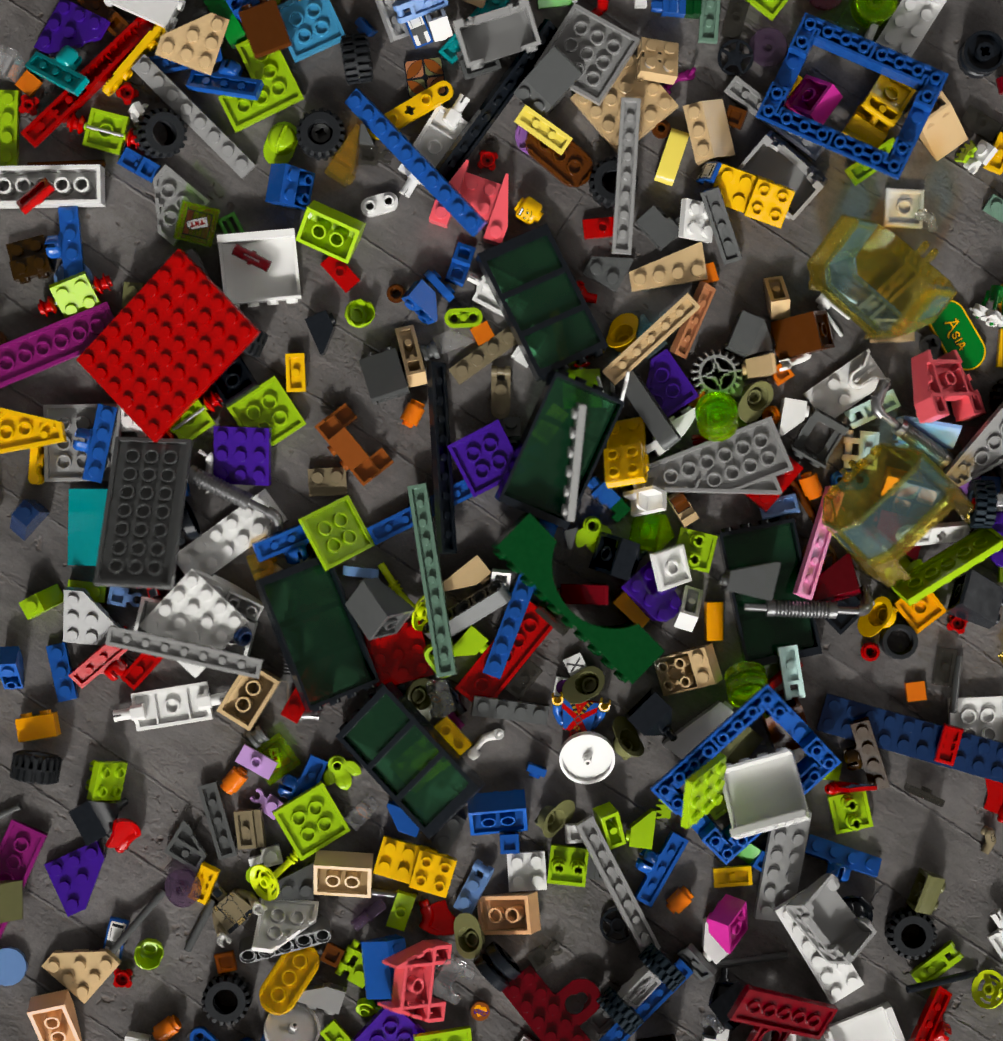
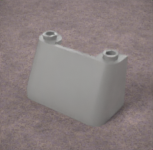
M518 0L514 5L509 4L490 12L468 17L467 20L461 18L452 23L466 67H471L472 71L482 68L483 63L526 50L527 53L538 50L537 46L541 45L529 0Z
M772 130L764 136L738 167V169L773 180L774 183L795 190L785 217L793 221L828 182L825 175Z
M826 873L790 900L785 909L824 960L831 964L850 965L877 931L869 919L854 915L836 891L840 887L839 879L832 873Z

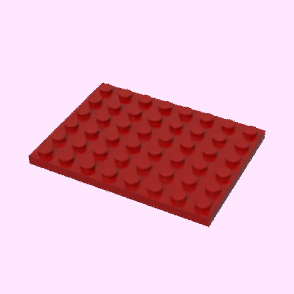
M178 249L76 360L154 443H157L261 332L182 249Z

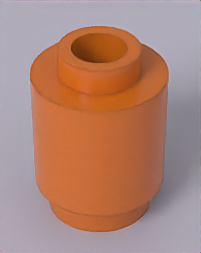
M415 399L407 402L400 417L403 420L401 424L411 429L413 426L417 427L425 411V405Z
M812 471L802 473L799 483L805 497H808V500H813L822 496L823 488L817 473H812Z
M233 766L222 779L220 787L229 795L236 793L247 781L248 772L241 766Z
M683 885L666 899L668 902L666 907L673 914L675 912L680 914L692 902L691 899L694 895Z
M175 1015L167 1016L153 1027L154 1032H152V1035L156 1041H167L179 1032L182 1024Z

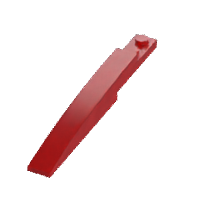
M137 17L80 72L81 75L87 77L90 81L80 95L76 96L64 90L20 132L21 135L36 148L61 123L65 124L68 117L76 113L113 76V73L150 30L152 31L156 24Z

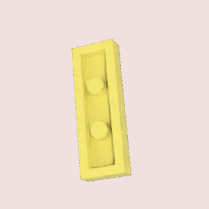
M526 104L514 120L516 124L560 155L563 154L573 139Z

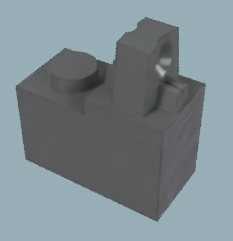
M653 205L635 224L661 252L678 237L680 216L676 219L674 216L666 219L664 211L660 207L656 208Z

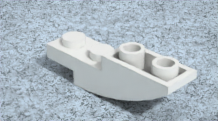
M689 406L680 411L682 415L678 418H675V416L669 418L681 437L694 421L699 410L697 406L693 409ZM652 437L653 442L648 445L646 444L647 454L654 450L658 457L666 452L655 437Z
M195 569L246 618L257 622L264 609L261 601L242 588L215 574L210 576Z

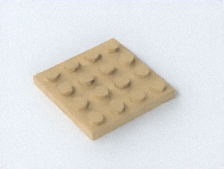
M634 54L600 106L577 93L570 97L574 105L617 154L622 97L641 98L639 140L679 107L659 82L636 79L639 59Z

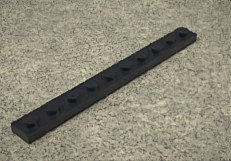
M544 19L537 28L541 45L537 46L538 50L527 53L525 50L518 54L435 167L448 182L470 156L514 96V91L534 69L536 62L558 30L549 19Z
M431 361L426 363L437 554H456L452 459L447 447L451 442L446 363Z

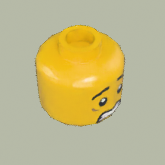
M530 196L522 197L514 209L516 217L527 225H531L533 222L538 223L543 216L541 212L542 204Z

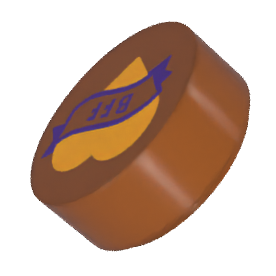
M483 1000L475 1001L471 1006L472 1017L477 1021H483L488 1018L490 1014L488 1003Z

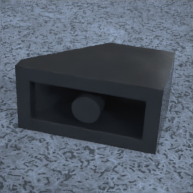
M326 310L305 319L321 356L327 352L335 331L334 324H336L333 314H328Z

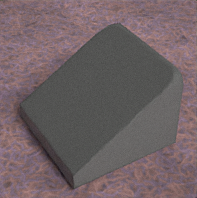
M361 124L359 145L361 147L374 148V143L365 125Z
M578 527L564 530L563 534L567 549H572Z

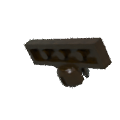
M869 717L850 721L856 745L844 750L847 768L850 771L863 769L869 784L877 785V790L890 787Z

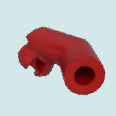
M597 0V7L591 12L600 17L608 10L609 0Z
M581 280L576 281L585 301L596 304L598 294L588 293L584 282Z

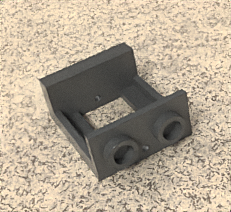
M814 407L792 443L791 450H793V454L797 457L809 459L811 465L820 468V466L826 468L828 459L843 435L845 436L849 431V427ZM820 421L834 429L824 448L817 454H811L805 449V441L816 423Z

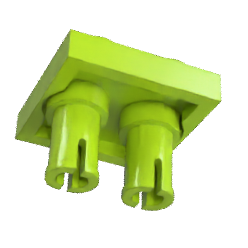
M680 527L676 545L684 544L689 569L709 573L718 536Z
M92 760L90 765L93 767H89V770L92 772L91 779H88L86 782L88 785H85L86 790H88L87 799L91 801L120 800L128 763L124 761Z
M866 791L843 792L827 796L836 835L873 827Z
M551 844L547 883L585 887L589 855L587 848Z

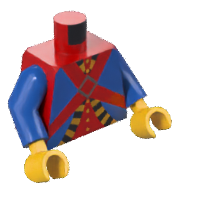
M554 692L551 694L554 717L564 730H570V736L579 732L596 729L611 705V700H609V703L604 704L603 698H600L599 703L598 701L587 700L581 704H572L564 699L562 692L559 697H555Z

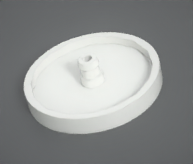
M591 731L576 733L570 736L561 746L559 753L560 767L563 773L576 783L594 784L600 782L613 770L615 764L614 748L610 741L599 733Z
M298 1002L286 1014H268L264 1024L266 1041H318L320 1036L319 1019L312 1009L305 1006L306 1004Z

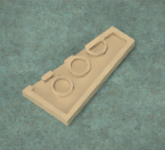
M702 241L630 271L631 291L635 292L708 280Z

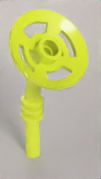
M385 563L379 564L378 568L387 580L388 587H391L395 593L415 609L412 613L413 628L417 631H423L424 625L428 622L424 595L414 604L402 591L403 588L398 584L399 581L394 579ZM424 619V621L420 625H418V621Z
M294 849L292 850L293 853L290 852V856H287V859L274 872L262 864L252 867L250 882L259 897L266 901H272L277 898L279 894L277 878L292 864L295 865V861H299V857ZM259 884H260L263 888L267 889V893L264 892V891L261 889V887L259 886Z
M984 970L975 977L971 992L977 1005L985 1009H993L1003 1002V976L994 970ZM990 976H996L1000 980V982L996 979L991 978ZM984 979L986 982L982 987V991H978L979 984ZM980 998H983L984 1000L989 1001L991 1003L986 1004Z

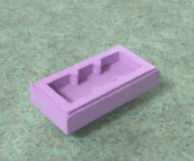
M244 744L235 762L267 780L270 779L279 763L247 744Z

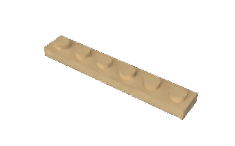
M687 293L612 361L602 373L615 386L626 376L627 371L631 372L700 308L699 304Z

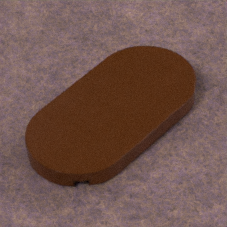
M528 132L525 140L528 154L557 180L568 187H579L589 181L593 170L592 159L573 140L563 154L560 155Z

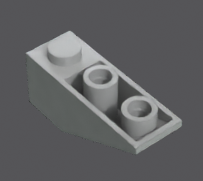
M331 982L307 986L298 1002L306 1004L305 1006L310 1009L319 1008L324 1010L326 1014L339 1015L347 987Z

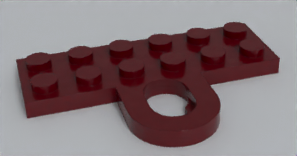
M529 965L515 980L510 981L509 986L502 991L541 1041H591L580 1027L600 1006L596 1001L601 995L600 990L591 980L585 978L575 979L555 995L535 969ZM584 992L588 999L584 1003L582 1011L577 1014L567 1011L565 1007L566 999L570 995Z
M746 984L727 1016L731 1021L754 1025L746 1041H762L763 1036L771 1030H776L771 1041H786L790 1033L820 1040L838 1009L833 1004Z

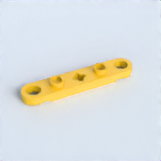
M156 25L152 31L150 30L113 73L114 76L110 80L108 79V83L106 82L102 92L107 96H111L124 81H128L132 77L133 65L144 54L147 55L149 51L152 52L156 49L161 35L166 32L165 28Z
M440 81L384 115L399 130L450 100L454 95V89L449 82ZM442 86H447L449 89L448 94L445 96L439 95V90ZM409 106H411V108H415L413 110V115H410L409 113L406 114V112H408ZM367 128L370 137L375 140H379L373 134V132L369 128Z

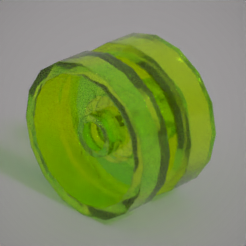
M852 0L851 13L855 21L863 27L868 28L872 23L880 27L892 16L897 8L898 0Z
M711 392L698 400L695 406L696 424L704 438L711 441H724L736 433L739 427L738 407L735 400L729 394Z
M740 662L725 671L724 680L727 688V698L734 707H741L766 683L768 684L766 670L760 663Z

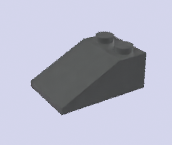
M554 46L514 91V94L542 117H546L558 105L583 72L562 51Z

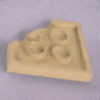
M209 13L161 35L155 55L211 76L230 20L214 13Z
M109 949L55 950L41 967L85 1004L122 961Z

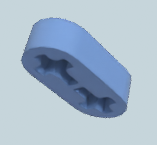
M343 565L342 575L378 578L379 569Z

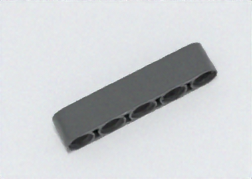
M633 369L630 372L626 396L657 442L666 451L679 442L681 436L639 374ZM625 377L618 382L621 388L623 387Z
M501 580L491 582L447 610L451 637L511 600L512 594ZM427 622L423 627V632L431 641L429 623Z
M325 917L317 918L315 924L272 953L252 951L254 935L243 938L239 943V958L243 963H253L326 943L331 939L330 921Z

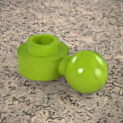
M360 998L357 1001L356 1012L363 1017H368L374 1013L376 1014L382 1007L376 1006L372 999Z

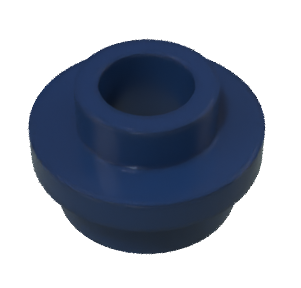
M240 627L234 633L233 640L238 645H248L252 640V632L248 627Z

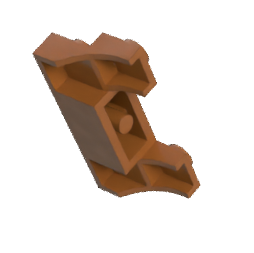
M344 403L314 427L329 444L327 448L333 456L337 454L341 458L339 463L346 471L350 469L359 482L365 486L392 465L394 461L382 447L372 456L366 453L346 428L357 419V416Z

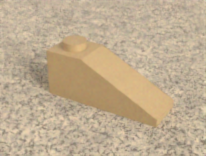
M414 325L396 328V337L408 387L427 384L426 372Z
M775 353L745 359L743 364H741L742 376L745 375V380L769 377L777 373Z
M476 555L443 581L444 592L477 585L479 582L483 585L491 578L489 574L492 572L481 558Z

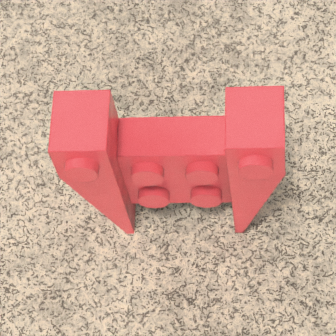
M466 159L449 183L488 222L483 241L493 245L501 244L504 242L508 230L509 174H505L502 184L467 172L469 160ZM436 199L429 216V222L448 228L452 215Z
M957 349L938 357V360H933L931 350H926L911 358L914 406L919 423H932L950 415L946 401L951 402L956 422L970 421L986 413L978 389H973L970 383L972 380L970 374L966 375L961 366L963 361Z
M439 939L422 940L382 960L383 964L395 968L392 999L391 1001L378 1002V1005L390 1011L428 1023L444 1021L446 1002L432 996L435 965L450 964L452 944Z

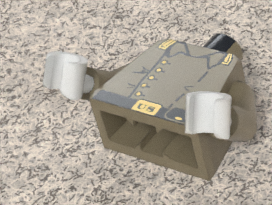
M219 886L211 893L219 901L212 908L213 925L218 936L217 944L224 948L223 941L225 939L230 944L231 939L226 934L230 935L253 913L262 916L259 911L260 908L267 910V906L261 904L252 891L233 888L227 894Z

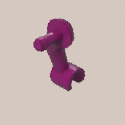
M692 67L691 70L688 69L678 73L674 84L679 81L693 80L696 68ZM665 84L662 86L669 95L672 93L669 89L673 85Z

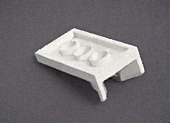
M867 349L807 390L803 395L813 409L816 407L836 418L875 391L879 379H885L888 382L891 380L885 377L871 357L870 349Z

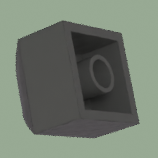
M742 310L737 314L723 350L741 358H747L763 351L774 353L775 346L772 344L765 320Z

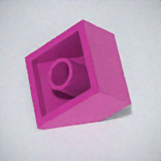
M806 74L784 106L795 113L824 124L843 96L833 83Z
M725 894L722 900L718 901L713 912L709 913L707 923L711 936L729 954H731L748 930L747 901Z

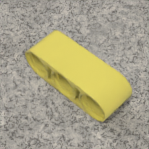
M671 128L654 178L655 181L669 186L673 185L689 133Z

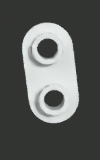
M392 192L367 197L361 202V211L367 217H375L393 212L398 207V198ZM387 198L392 199V203L389 205L385 203ZM369 203L374 205L371 210L367 209Z

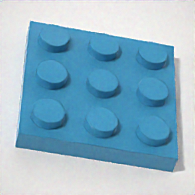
M288 0L277 5L292 46L288 47L295 63L340 43L341 36L346 35L330 0Z

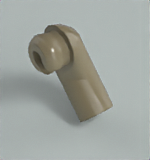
M983 826L981 834L985 836L986 841L980 850L989 855L996 843L995 830L992 827Z

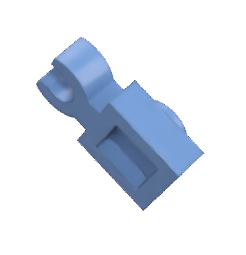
M110 586L107 604L127 607L129 602L133 607H139L140 604L136 603L134 598L136 596L142 597L143 594L140 592L130 594L131 588Z

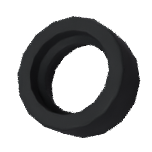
M894 623L892 626L882 630L879 643L881 650L887 656L903 660L915 653L918 647V637L912 627L903 623ZM895 630H903L909 636L910 644L903 652H894L888 646V637Z

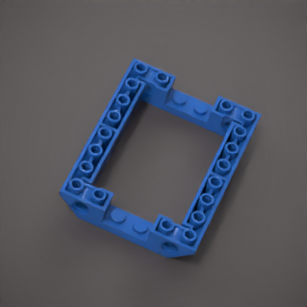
M805 12L789 45L788 53L774 82L772 81L756 118L899 180L949 74ZM813 45L919 91L890 153L784 108Z
M766 683L650 789L675 815L679 814L682 817L684 791L680 787L690 776L707 764L764 713L765 710L807 754L797 763L804 795L836 768L841 761L781 696ZM704 815L697 824L691 826L698 833L701 841L726 865L761 834L736 840L730 834L729 829H732L731 823L722 830L708 815Z

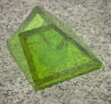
M651 513L633 517L629 540L641 544L640 549L653 552L660 551L674 537L665 514Z

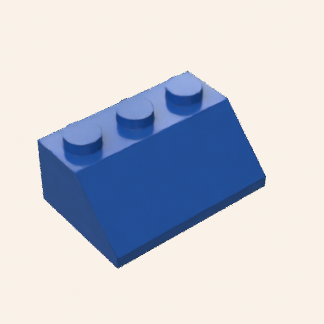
M514 789L511 791L477 793L468 802L471 836L528 831L525 790Z
M394 934L361 941L366 999H392L395 968L383 964L382 960L406 949L404 937Z

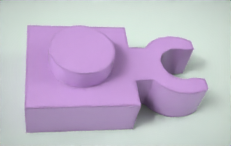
M257 788L256 792L260 794V798L256 799L251 796L250 800L253 803H260L263 813L275 820L276 818L272 811L285 802L272 793L267 797L261 788Z

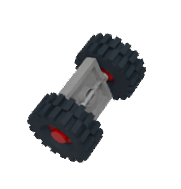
M971 480L969 484L966 513L970 528L991 529L995 523L996 511H1003V492L997 494L996 485H994L995 482L993 480Z
M653 943L638 956L645 965L636 970L634 976L624 983L618 992L609 986L596 999L602 1009L630 1036L644 1022L635 1010L662 982L673 992L686 979L680 970Z

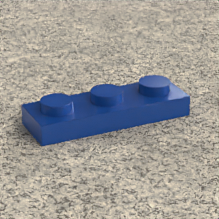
M62 642L46 646L58 702L79 698L76 683L68 676L72 671L67 643Z

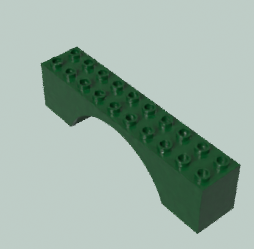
M523 513L491 545L494 548L493 553L499 559H505L508 562L506 566L513 573H519L522 576L520 580L527 587H533L535 589L533 593L540 600L548 602V609L554 614L560 615L562 617L560 621L566 627L573 628L575 630L573 634L580 641L587 642L589 644L587 648L594 655H600L602 657L600 661L607 668L614 669L615 672L613 674L620 681L633 684L665 652L664 649L638 623L629 621L616 626H598L576 616L565 605L554 583L552 557L557 540L530 513Z

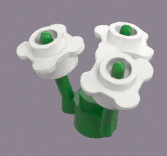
M991 285L990 290H986L982 304L975 303L973 308H969L974 311L972 315L976 316L977 319L980 318L985 321L988 326L995 327L998 325V327L1003 328V286ZM989 298L990 302L994 303L992 310L985 307ZM1001 302H1002V314L997 311L998 303H1001Z

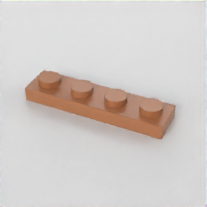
M699 282L693 299L699 304L700 308L680 326L670 348V352L680 358H687L717 290L708 283Z

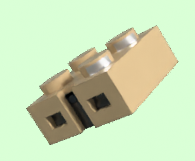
M641 37L640 44L637 47V59L640 60L637 63L636 79L673 85L678 77L679 43Z

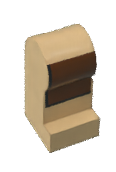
M673 492L667 496V500L682 527H686L699 519V516L683 493Z

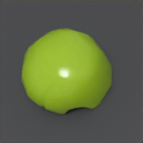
M360 298L349 302L345 308L344 316L351 326L362 328L372 322L375 318L376 310L371 302H366Z
M152 938L140 941L134 951L136 965L145 970L157 968L164 956L162 943Z

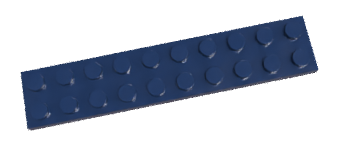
M826 693L816 727L817 731L855 741L850 721L869 717L878 748L1003 783V742L963 731L954 765L950 766L935 762L933 759L943 725Z

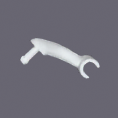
M811 354L779 360L782 364V368H779V371L789 370L792 366L807 361L811 358Z
M199 449L198 453L206 457L205 472L213 474V453L210 452L208 455Z
M497 728L482 734L475 745L468 751L467 756L471 760L477 759L481 754L479 749L487 741L502 739L504 737V730Z

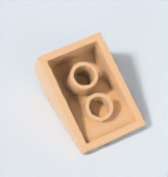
M537 891L483 895L477 903L478 921L484 935L533 934L541 930Z
M68 989L30 998L27 1014L39 1041H82L74 1002Z

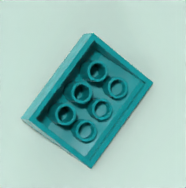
M69 489L68 565L96 566L108 489Z

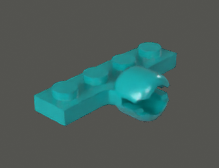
M68 45L63 46L54 59L36 51L25 64L29 71L76 96H79L90 82L87 77L75 71L82 63V57L78 56V52Z

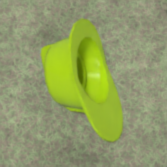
M278 122L269 131L263 148L264 158L269 164H287L293 157L298 144L297 128L293 124Z

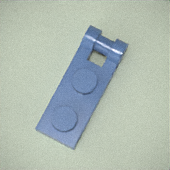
M398 0L392 4L393 10L397 12L396 19L400 24L449 6L448 0ZM409 8V12H404V9Z
M477 859L453 907L462 913L472 914L494 872V868L485 866L482 861ZM479 871L484 873L482 878L478 876Z

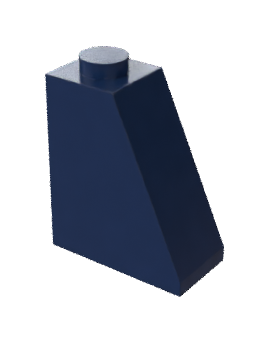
M24 499L11 515L10 529L25 541L49 515L50 511L37 500Z

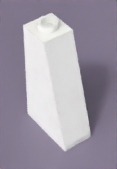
M718 700L675 732L677 739L674 742L669 738L665 739L662 742L663 746L680 759H683L734 713L732 711L734 707L726 701L721 703Z

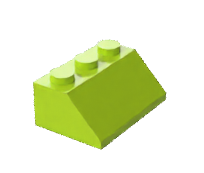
M313 200L306 208L295 241L348 264L360 242L366 223Z

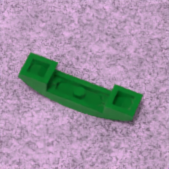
M203 0L210 13L230 20L224 36L233 50L236 49L235 45L248 39L225 0Z

